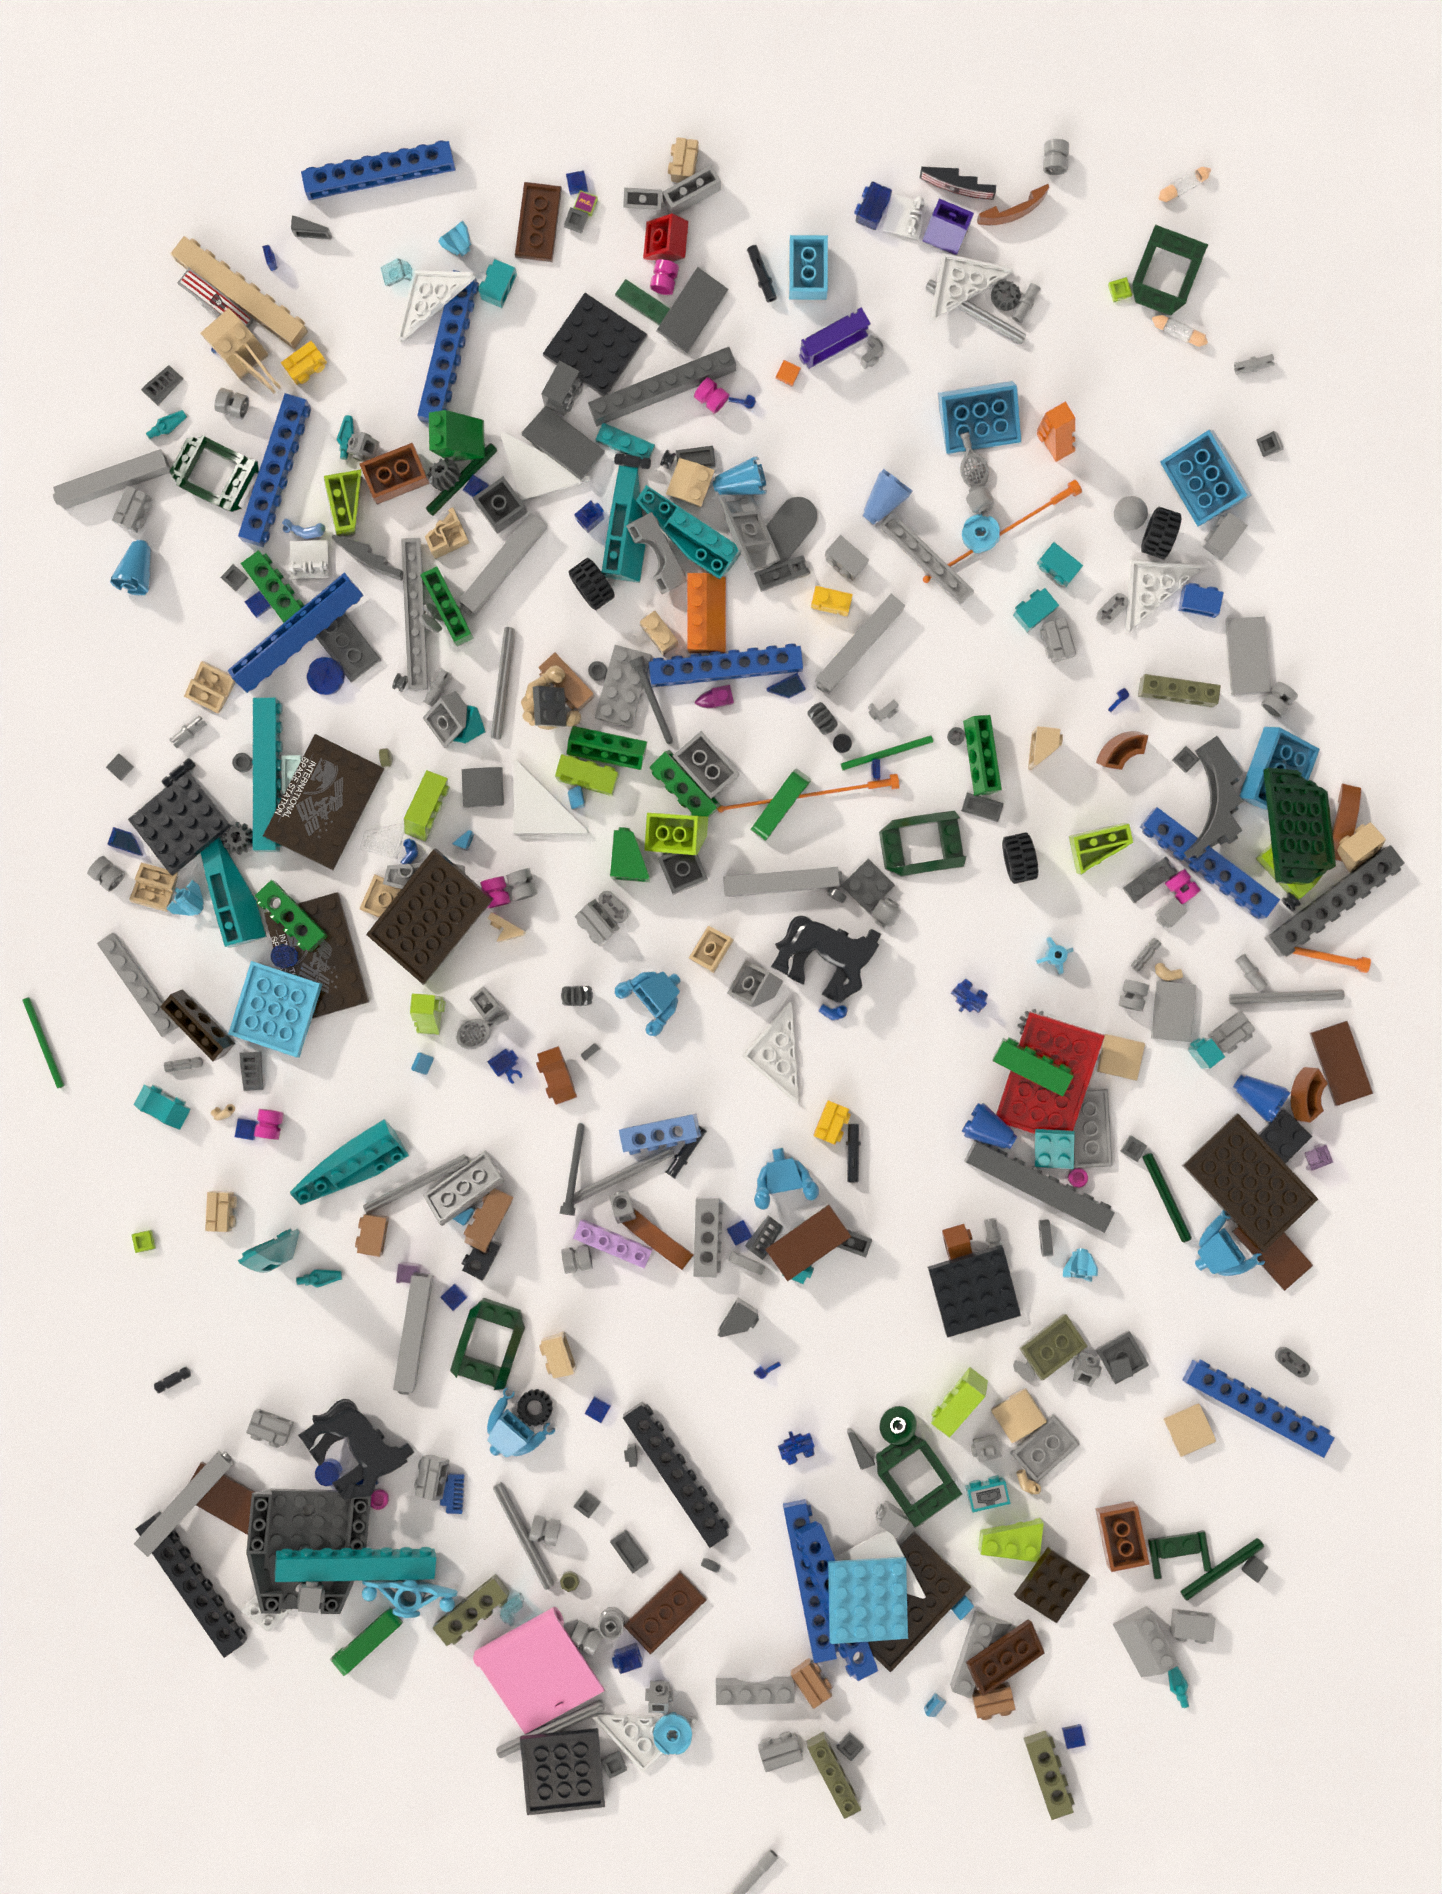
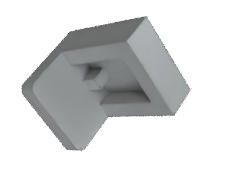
M872 335L868 337L867 342L872 349L861 357L860 364L864 369L877 364L884 350L882 342Z
M893 699L879 711L871 703L868 706L870 710L868 713L873 720L881 722L886 717L888 719L893 717L898 712L896 709L899 704Z

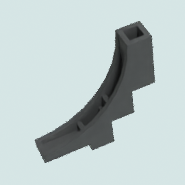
M1218 736L1195 750L1208 778L1210 808L1202 833L1194 844L1184 852L1188 859L1194 855L1198 858L1204 854L1207 846L1212 848L1218 843L1222 845L1225 842L1231 844L1238 839L1237 834L1243 831L1232 816L1234 812L1239 810L1237 806L1243 802L1232 786L1240 781L1238 777L1243 774V771Z

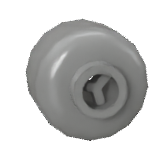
M975 485L969 489L966 501L973 513L983 515L993 508L994 498L987 487Z
M889 898L879 900L872 912L873 917L876 919L875 923L881 927L886 925L893 926L901 913L898 908L900 905Z

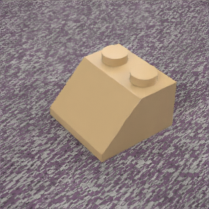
M679 458L666 495L701 508L715 470Z
M1037 726L1032 731L1028 770L1034 769L1055 752L1059 746H1062L1063 734H1060L1061 729Z
M1371 822L1366 826L1364 824L1360 825L1354 831V835L1351 837L1347 835L1339 842L1340 846L1337 851L1349 873L1379 852L1386 841V838Z
M565 1332L543 1338L539 1348L542 1356H546L548 1363H545L548 1374H552L553 1378L574 1374L577 1367Z

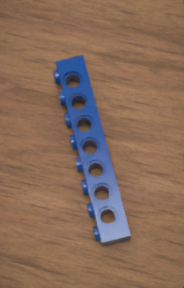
M440 140L435 142V144H420L416 148H401L396 152H382L376 156L367 155L357 160L347 159L337 164L327 163L318 168L308 167L301 171V176L308 200H314L456 171L449 141ZM431 156H438L435 160H430ZM414 159H418V160H419V161H418L417 163H415V164H412V163H411L412 160H414ZM395 163H400L399 167H393ZM376 167H382L380 171H374ZM358 171H364L361 175H356ZM345 174L342 179L337 178L339 175ZM327 178L325 182H319L320 179Z
M476 278L461 291L467 292L466 296L459 297L458 293L443 308L417 414L421 422L429 423V412L448 410L446 409L447 403H450L452 399L451 387L452 384L455 385L457 379L456 367L460 366L461 363L460 350L464 348L466 337H464L465 330H468L470 326L469 314L474 310V294H477L479 289V283ZM456 310L463 311L460 315H454ZM452 328H458L456 333H449ZM447 346L454 347L450 352L445 351ZM443 364H449L446 370L440 369ZM439 382L445 383L442 388L436 387ZM434 400L440 401L438 406L431 405Z
M284 393L238 533V537L244 542L264 548L265 543L269 541V530L276 520L275 511L281 504V493L287 486L288 472L293 468L294 461L292 459L294 453L296 454L299 450L298 441L300 435L303 436L304 423L311 413L310 404L306 399ZM293 414H297V415H298L295 420H293V421H290V420H289L290 417H291V415H293ZM292 432L289 438H284L285 433ZM286 450L285 455L278 456L279 451ZM274 468H280L279 473L272 474ZM268 486H274L273 491L266 492ZM268 503L267 509L260 510L262 504ZM262 521L260 528H254L256 522Z
M792 643L786 644L783 648H777L774 645L767 646L764 650H758L755 647L748 648L745 652L729 650L727 654L711 652L708 656L692 654L689 658H683V656H673L670 660L654 658L649 662L651 686L654 688L803 672L801 646H796V644ZM779 655H785L788 658V661L785 663H780L777 660V657ZM760 657H766L768 658L769 663L766 665H761L758 662V659ZM742 659H747L750 665L742 667L739 662ZM723 661H729L731 667L723 669L720 664ZM704 663H710L712 669L704 671L701 666ZM685 665L693 667V671L690 673H685L682 669ZM666 667L674 669V673L671 675H666L663 671Z
M1158 807L1154 808L1141 824L1140 828L1145 836L1156 839L1158 841L1157 844L1161 848L1172 851L1176 859L1179 861L1184 860L1189 864L1188 867L1195 873L1200 872L1204 875V880L1220 887L1219 891L1226 896H1232L1235 899L1234 902L1240 907L1244 908L1245 906L1250 910L1249 913L1257 919L1267 918L1281 900L1213 848H1210V846H1207L1205 848L1206 852L1198 858L1191 857L1188 859L1184 852L1194 844L1198 837ZM1160 825L1166 828L1165 835L1159 833L1158 827ZM1175 837L1181 839L1182 844L1180 847L1174 844ZM1206 860L1212 862L1211 870L1205 867L1204 863ZM1222 871L1227 873L1228 878L1226 881L1220 878ZM1237 883L1243 886L1241 893L1237 892L1235 888ZM1253 894L1258 897L1257 904H1253L1251 901Z
M1201 1359L1199 1362L1192 1360L1182 1379L1184 1382L1325 1458L1335 1437L1329 1434L1331 1430L1322 1425L1319 1428L1312 1425L1314 1421L1305 1416H1302V1418L1295 1415L1296 1411L1287 1406L1284 1409L1279 1407V1402L1270 1397L1267 1400L1261 1397V1392L1252 1387L1250 1390L1244 1388L1245 1383L1236 1378L1231 1381L1226 1378L1228 1374L1219 1369L1216 1372L1209 1369L1210 1364ZM1207 1374H1211V1381L1204 1383V1377ZM1228 1384V1390L1225 1393H1222V1385ZM1241 1393H1245V1400L1239 1402L1238 1396ZM1262 1402V1409L1260 1411H1256L1255 1406L1258 1403ZM1279 1412V1419L1273 1421V1414ZM1296 1421L1297 1427L1294 1430H1290V1424ZM1314 1431L1313 1438L1307 1439L1308 1432Z
M806 1499L783 1503L814 1663L837 1659L836 1652H839L838 1644L830 1643L829 1622L824 1615L825 1606L820 1602L814 1604L810 1601L813 1596H817L819 1591L816 1585L814 1586L806 1582L810 1577L811 1571L802 1562L804 1553L795 1541L797 1537L795 1530L810 1524L809 1517L813 1516L811 1505L806 1504ZM802 1518L806 1522L803 1526H797L795 1521ZM817 1543L811 1544V1551L816 1549ZM822 1562L817 1565V1568L821 1569L823 1567ZM821 1615L825 1619L823 1622L817 1623L814 1621V1618ZM821 1635L828 1636L826 1642H820L818 1638Z
M814 1521L795 1530L797 1535L795 1541L798 1547L803 1550V1561L806 1567L810 1568V1579L813 1585L817 1586L819 1591L817 1592V1597L820 1603L825 1606L824 1615L829 1622V1586L825 1588V1582L829 1579L828 1561L836 1560L822 1524ZM814 1542H816V1543H817L816 1549L813 1550V1551H811V1550H810L811 1544L814 1543ZM823 1560L824 1566L818 1569V1563ZM868 1642L839 1644L838 1651L841 1657L846 1660L847 1665L845 1668L850 1677L860 1681L879 1671ZM859 1652V1658L853 1660L855 1653Z

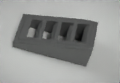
M292 215L291 230L295 237L332 239V234L328 227Z
M168 365L150 380L141 391L159 406L184 378ZM169 373L175 377L173 381L167 376ZM166 379L169 382V384L166 385L162 382V380ZM158 384L163 387L162 390L157 387ZM155 390V391H157L158 393H157L156 395H154V394L152 393V391Z
M261 1051L239 1053L243 1091L263 1090ZM247 1058H255V1062H247ZM256 1065V1069L247 1070V1066ZM257 1073V1077H248L247 1074ZM248 1081H258V1085H248Z
M768 1215L746 1243L745 1247L763 1260L768 1254L765 1249L775 1242L783 1226ZM769 1224L775 1227L774 1230L768 1227ZM765 1231H767L768 1233H770V1235H769V1236H766V1235L764 1234Z
M851 1428L847 1429V1434L860 1469L863 1470L874 1466L873 1458Z

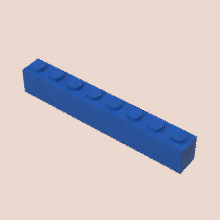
M344 572L229 668L230 676L246 693L255 689L263 679L271 676L275 669L280 665H284L293 654L298 653L305 644L314 640L317 634L323 629L328 628L335 619L344 615L348 608L357 604L364 596L363 593Z

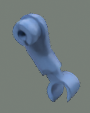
M284 519L282 522L285 533L293 531L294 534L304 539L321 537L326 529L322 523L303 528L299 525H293L288 519Z

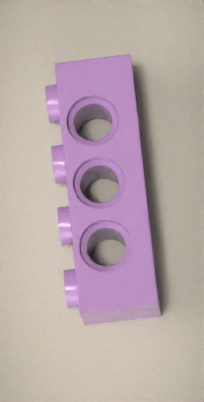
M584 1219L580 1220L573 1237L575 1240L644 1269L652 1252L651 1247Z

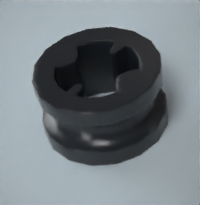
M666 450L660 465H666L667 469H670L676 453L673 452L671 454L669 450Z
M1287 893V897H1283L1281 901L1289 910L1295 911V907H1299L1301 903L1293 894Z

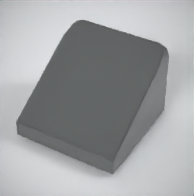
M1275 431L1256 439L1263 457L1284 449L1279 435Z
M1253 1555L1246 1561L1241 1570L1258 1583L1267 1571L1268 1566Z

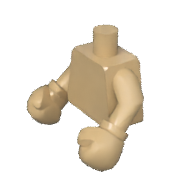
M557 665L551 666L541 677L528 684L526 694L521 700V705L524 710L522 717L526 722H529V725H535L533 687H550L552 682H562L565 672L561 667ZM575 710L567 712V726L578 725L581 721V714ZM538 726V728L545 730L558 728L551 726Z

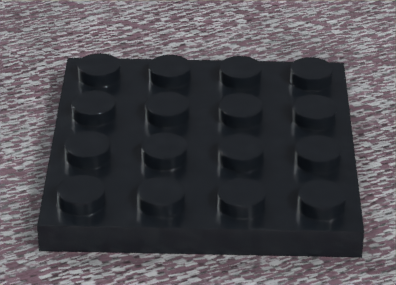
M584 293L543 352V357L555 365L560 360L580 371L582 383L600 395L606 396L648 335L587 293Z
M188 771L178 780L173 781V784L168 788H164L128 819L172 876L232 827Z
M1002 1245L927 1266L947 1338L1021 1316Z
M598 1728L520 1736L527 1815L605 1807Z

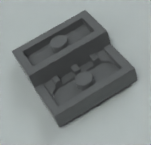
M503 767L461 769L463 807L504 805Z

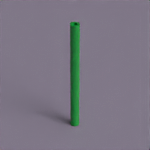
M930 735L840 763L842 771L933 743V738Z
M30 997L22 1000L55 1085L57 1089L62 1088L64 1083Z

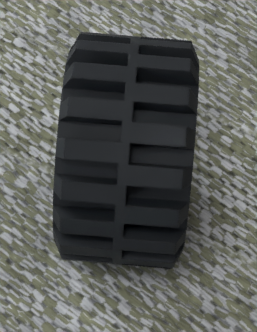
M1158 506L1154 510L1144 533L1141 552L1164 560L1171 552L1177 538L1182 520L1181 513Z
M588 557L568 571L573 584L592 609L598 610L615 598L611 585L597 565Z
M1024 832L1003 837V856L1007 873L1012 883L1017 884L1037 879L1039 873L1038 861L1030 835Z

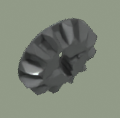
M1004 280L998 282L993 287L991 301L996 308L1009 311L1019 304L1021 293L1019 286L1015 285L1013 281ZM1009 289V296H1011V298L1007 297L1004 301H1002V292L1005 293Z

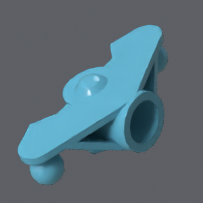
M419 1580L362 1581V1584L366 1585L362 1590V1597L365 1601L375 1600L377 1597L376 1588H378L396 1607L393 1609V1614L403 1618L420 1616V1612L417 1610L438 1597H443L439 1603L441 1610L450 1612L455 1606V1601L452 1597L458 1594V1591L455 1589ZM391 1588H397L398 1590L395 1592ZM403 1592H413L416 1595V1601H407L403 1596Z

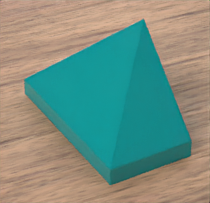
M467 705L466 727L453 740L454 742L466 744L486 732L477 707Z

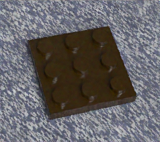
M1047 1547L1014 1593V1596L1057 1623L1091 1575L1053 1549Z

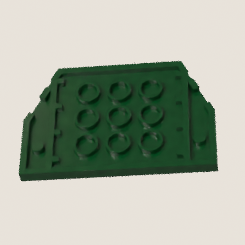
M1263 769L1275 882L1299 885L1309 884L1328 870L1336 867L1328 791L1318 787L1312 780L1308 781L1301 776L1302 773L1298 770Z

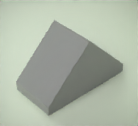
M484 986L469 999L485 1021H490L503 1010Z

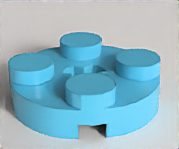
M974 515L967 519L963 525V543L974 553L988 551L1000 540L999 524L991 516ZM978 530L986 532L984 536H977Z
M675 1712L662 1716L656 1722L653 1731L655 1746L660 1752L667 1755H679L685 1752L692 1740V1729L689 1721ZM668 1731H677L678 1733H676V1735H678V1737L669 1738L667 1736L669 1735Z

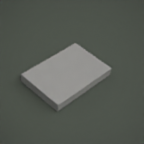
M1156 981L1151 1038L1191 1042L1196 985Z
M1052 1414L1045 1424L1034 1430L1010 1453L1033 1480L1038 1483L1080 1444L1056 1416Z

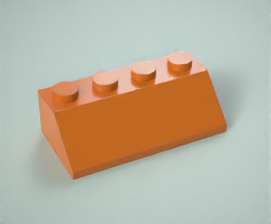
M687 573L688 653H726V577L718 579L709 573Z

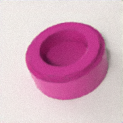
M1074 1168L1068 1174V1181L1072 1186L1080 1188L1088 1182V1175L1085 1170Z
M376 1489L371 1495L370 1506L375 1510H381L388 1504L389 1496L385 1490Z

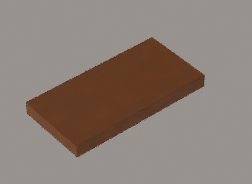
M524 182L515 258L553 262L562 192L561 186Z
M1348 1021L1309 1033L1335 1106L1373 1094Z
M828 1204L765 1250L788 1282L852 1236Z
M1239 1227L1232 1231L1252 1255L1256 1253L1262 1254L1257 1257V1261H1265V1264L1261 1266L1284 1291L1314 1266L1285 1232L1265 1252H1262Z
M201 1462L191 1480L202 1470L206 1463ZM224 1474L196 1506L248 1535L251 1496L255 1491Z
M680 1570L624 1624V1627L651 1655L707 1601V1598Z
M1028 1619L966 1661V1664L979 1694L984 1696L1045 1654L1032 1621Z

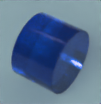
M280 944L273 948L271 961L278 968L289 969L297 963L298 953L294 947Z
M333 1458L325 1459L322 1465H318L315 1470L316 1481L322 1486L333 1485L332 1482L338 1480L342 1474L341 1464Z

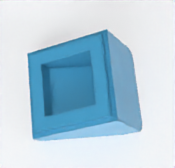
M576 786L570 789L568 797L571 809L585 807L582 788Z
M468 830L452 844L464 850H469L474 832Z
M422 1052L417 1053L411 1070L427 1075L434 1058Z
M473 1206L461 1212L453 1220L463 1226L466 1225L475 1212V1207Z
M964 1595L951 1610L958 1619L962 1620L974 1608V1605Z
M934 1693L924 1706L925 1714L928 1717H936L946 1704V1701L937 1693Z

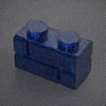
M874 181L871 182L869 187L866 186L862 193L863 202L862 204L858 203L854 211L856 223L875 231L889 203L892 190Z

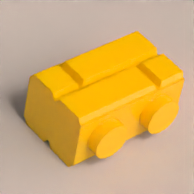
M309 341L280 362L296 385L306 383L310 379V375L315 372H321L327 364L325 358L312 341Z
M815 586L811 608L833 614L839 613V615L847 617L853 594Z
M827 1100L813 1136L834 1145L836 1141L840 1142L844 1134L841 1131L843 1124H848L851 1114L848 1113L849 1109Z

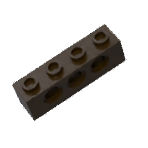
M183 989L170 994L160 1006L212 1062L224 1057L235 1045V1042Z

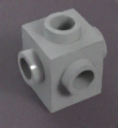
M364 432L352 434L348 441L347 453L353 455V459L364 462V460L375 458L380 442Z
M1081 1352L1078 1359L1075 1358L1072 1363V1369L1074 1370L1073 1381L1092 1387L1095 1380L1101 1374L1100 1358Z
M664 1680L650 1681V1689L646 1688L645 1701H649L648 1713L668 1714L669 1702H673V1690H669L670 1682H665Z

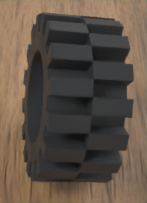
M531 1389L525 1392L517 1404L519 1419L521 1418L524 1424L527 1423L528 1426L534 1425V1427H537L538 1425H543L544 1422H547L553 1410V1402L550 1400V1396L546 1395L543 1390L539 1391V1389ZM539 1401L542 1405V1412L538 1415L529 1413L527 1408L529 1402Z

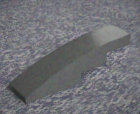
M332 534V539L338 546L365 566L383 575L400 581L403 580V571L387 566L388 560L386 557L371 553L372 548L369 544Z

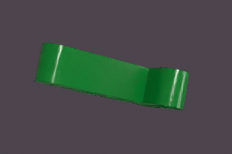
M797 768L793 770L750 830L766 841L812 779Z
M391 1607L388 1608L345 1648L342 1647L330 1658V1661L343 1676L347 1675L398 1629L403 1621L399 1616L393 1614Z

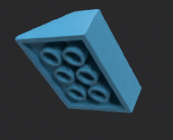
M1013 381L938 393L946 454L966 451L960 435L967 432L970 434L972 450L1021 442L1017 385Z
M1209 429L1160 461L1197 527L1252 496L1214 430Z
M1264 727L1239 794L1240 798L1251 805L1268 811L1263 769L1298 770L1302 773L1301 776L1309 780L1320 749L1280 727Z

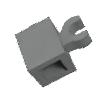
M995 1434L972 1439L974 1444L970 1446L973 1458L977 1457L979 1462L1002 1457L998 1438Z

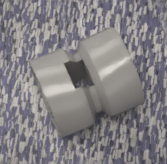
M1052 139L1045 142L1044 173L1062 175L1068 171V159L1066 157L1069 155V142L1063 139Z
M221 387L215 398L214 409L226 415L230 413V416L242 420L249 407V397L238 392L234 394L232 390Z
M1277 682L1271 690L1272 695H1267L1261 705L1274 717L1282 718L1287 712L1288 706H1291L1297 699L1298 694L1287 684Z
M101 856L90 866L87 874L93 880L100 881L99 884L110 892L121 883L125 873L117 866L112 867L113 863L105 856Z
M530 868L506 875L509 886L513 887L511 893L514 901L524 900L538 894L535 884L531 883L533 877Z
M1125 979L1122 989L1125 993L1120 996L1118 1006L1143 1012L1146 1002L1143 997L1147 996L1150 985Z
M589 1245L578 1246L576 1250L573 1247L561 1249L565 1274L574 1273L578 1268L581 1271L593 1269Z
M534 1515L529 1540L535 1542L544 1540L545 1544L556 1546L561 1521L552 1518L547 1521L543 1516Z
M608 1607L603 1610L598 1624V1631L603 1638L614 1640L622 1634L625 1622L623 1612L616 1607Z
M578 1620L570 1638L577 1648L582 1647L583 1652L593 1656L602 1636L598 1629L594 1627L589 1629L588 1624Z

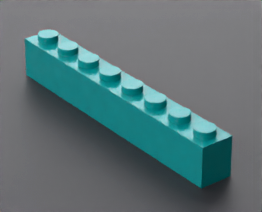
M276 697L253 698V851L280 852V847H282L263 837L282 799L280 798V790H282L280 752L283 750V744L280 741V733L283 731V725L280 722V714L283 712V706Z
M384 1547L382 1549L362 1548L361 1550H353L351 1548H343L341 1550H332L330 1548L322 1550H312L309 1548L302 1550L282 1549L281 1551H276L275 1582L435 1579L437 1557L435 1549L430 1547H422L420 1549H412L410 1547L392 1549Z

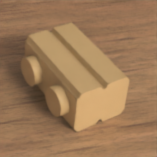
M677 137L676 143L672 144L671 156H673V162H669L668 174H671L672 182L679 183L695 174L699 151L698 140Z
M653 611L640 621V626L655 646L658 647L663 656L678 645V640L656 611Z
M207 1192L205 1231L229 1232L232 1231V1227H235L236 1217L233 1216V1208H236L237 1197L234 1196V1192Z

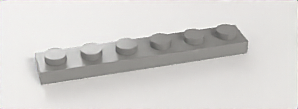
M892 512L879 525L959 605L974 593V590L895 513Z
M112 932L99 941L97 945L160 1036L165 1037L179 1026L160 1008L163 1004L162 1000L116 934Z

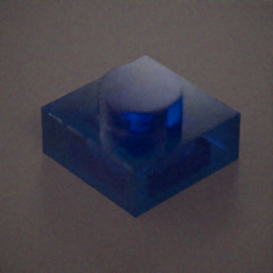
M584 170L566 174L570 195L577 194L580 190L588 191Z
M473 474L463 488V492L473 498L486 489L489 484Z
M454 1283L440 1298L454 1311L468 1296Z

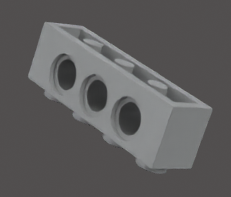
M696 1197L693 1277H717V1273H721V1261H717V1253H721L722 1242L718 1241V1234H722V1222H718V1215L722 1214L723 1203H719V1198ZM712 1213L714 1221L706 1223L703 1219L704 1214ZM704 1233H712L714 1239L711 1242H705L703 1240ZM711 1252L713 1259L709 1262L704 1261L702 1258L703 1253Z

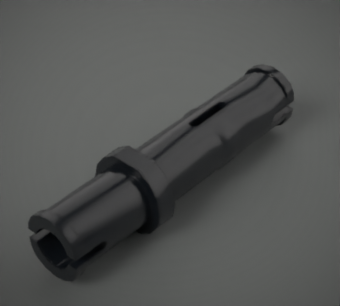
M752 245L747 248V252L758 278V286L762 288L765 299L769 303L777 299L772 286L773 280L767 273L757 245Z
M848 1124V1141H846V1145H848L847 1182H859V1146H861V1141H859V1124Z
M699 1126L701 1136L696 1138V1142L684 1144L679 1153L675 1154V1159L667 1171H665L674 1179H676L684 1164L687 1165V1160L705 1133H707V1130Z

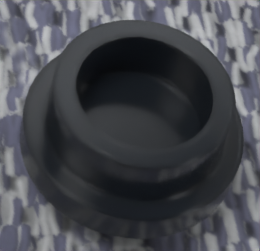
M839 734L833 740V747L839 753L848 752L852 746V740L846 734Z

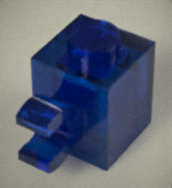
M590 500L574 514V518L588 534L605 519L604 509L599 503L594 504Z
M506 1048L487 1061L497 1077L506 1074L511 1084L515 1083L512 1079L513 1074H518L520 1078L523 1077L521 1071L512 1069L519 1064L517 1062L519 1057L513 1049L509 1050Z
M637 1642L615 1650L612 1662L614 1668L618 1669L620 1674L643 1666V1659Z

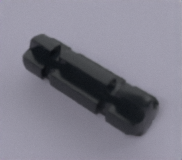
M617 453L614 457V463L640 468L641 466L642 469L648 470L651 466V459L646 457L641 459L639 456H624V454Z
M187 758L183 765L180 764L169 773V777L166 776L162 779V784L168 788L173 784V781L178 780L188 770L191 771L196 766L193 760Z
M184 1367L179 1370L180 1372L176 1371L163 1378V1381L156 1382L154 1384L155 1391L158 1394L166 1390L165 1388L169 1389L182 1382L181 1379L185 1380L191 1377L189 1368Z

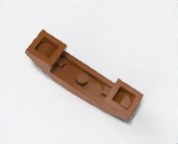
M1049 184L1032 190L1028 201L999 213L997 206L979 213L977 223L989 226L1001 225L1024 217L1044 200L1050 188Z
M1343 783L1341 784L1337 801L1339 806L1332 833L1335 860L1341 862L1343 861L1337 851L1340 846L1339 842L1347 835L1349 837L1354 835L1361 799L1360 787Z
M634 1208L636 1219L623 1222L622 1224L652 1249L683 1270L694 1254Z

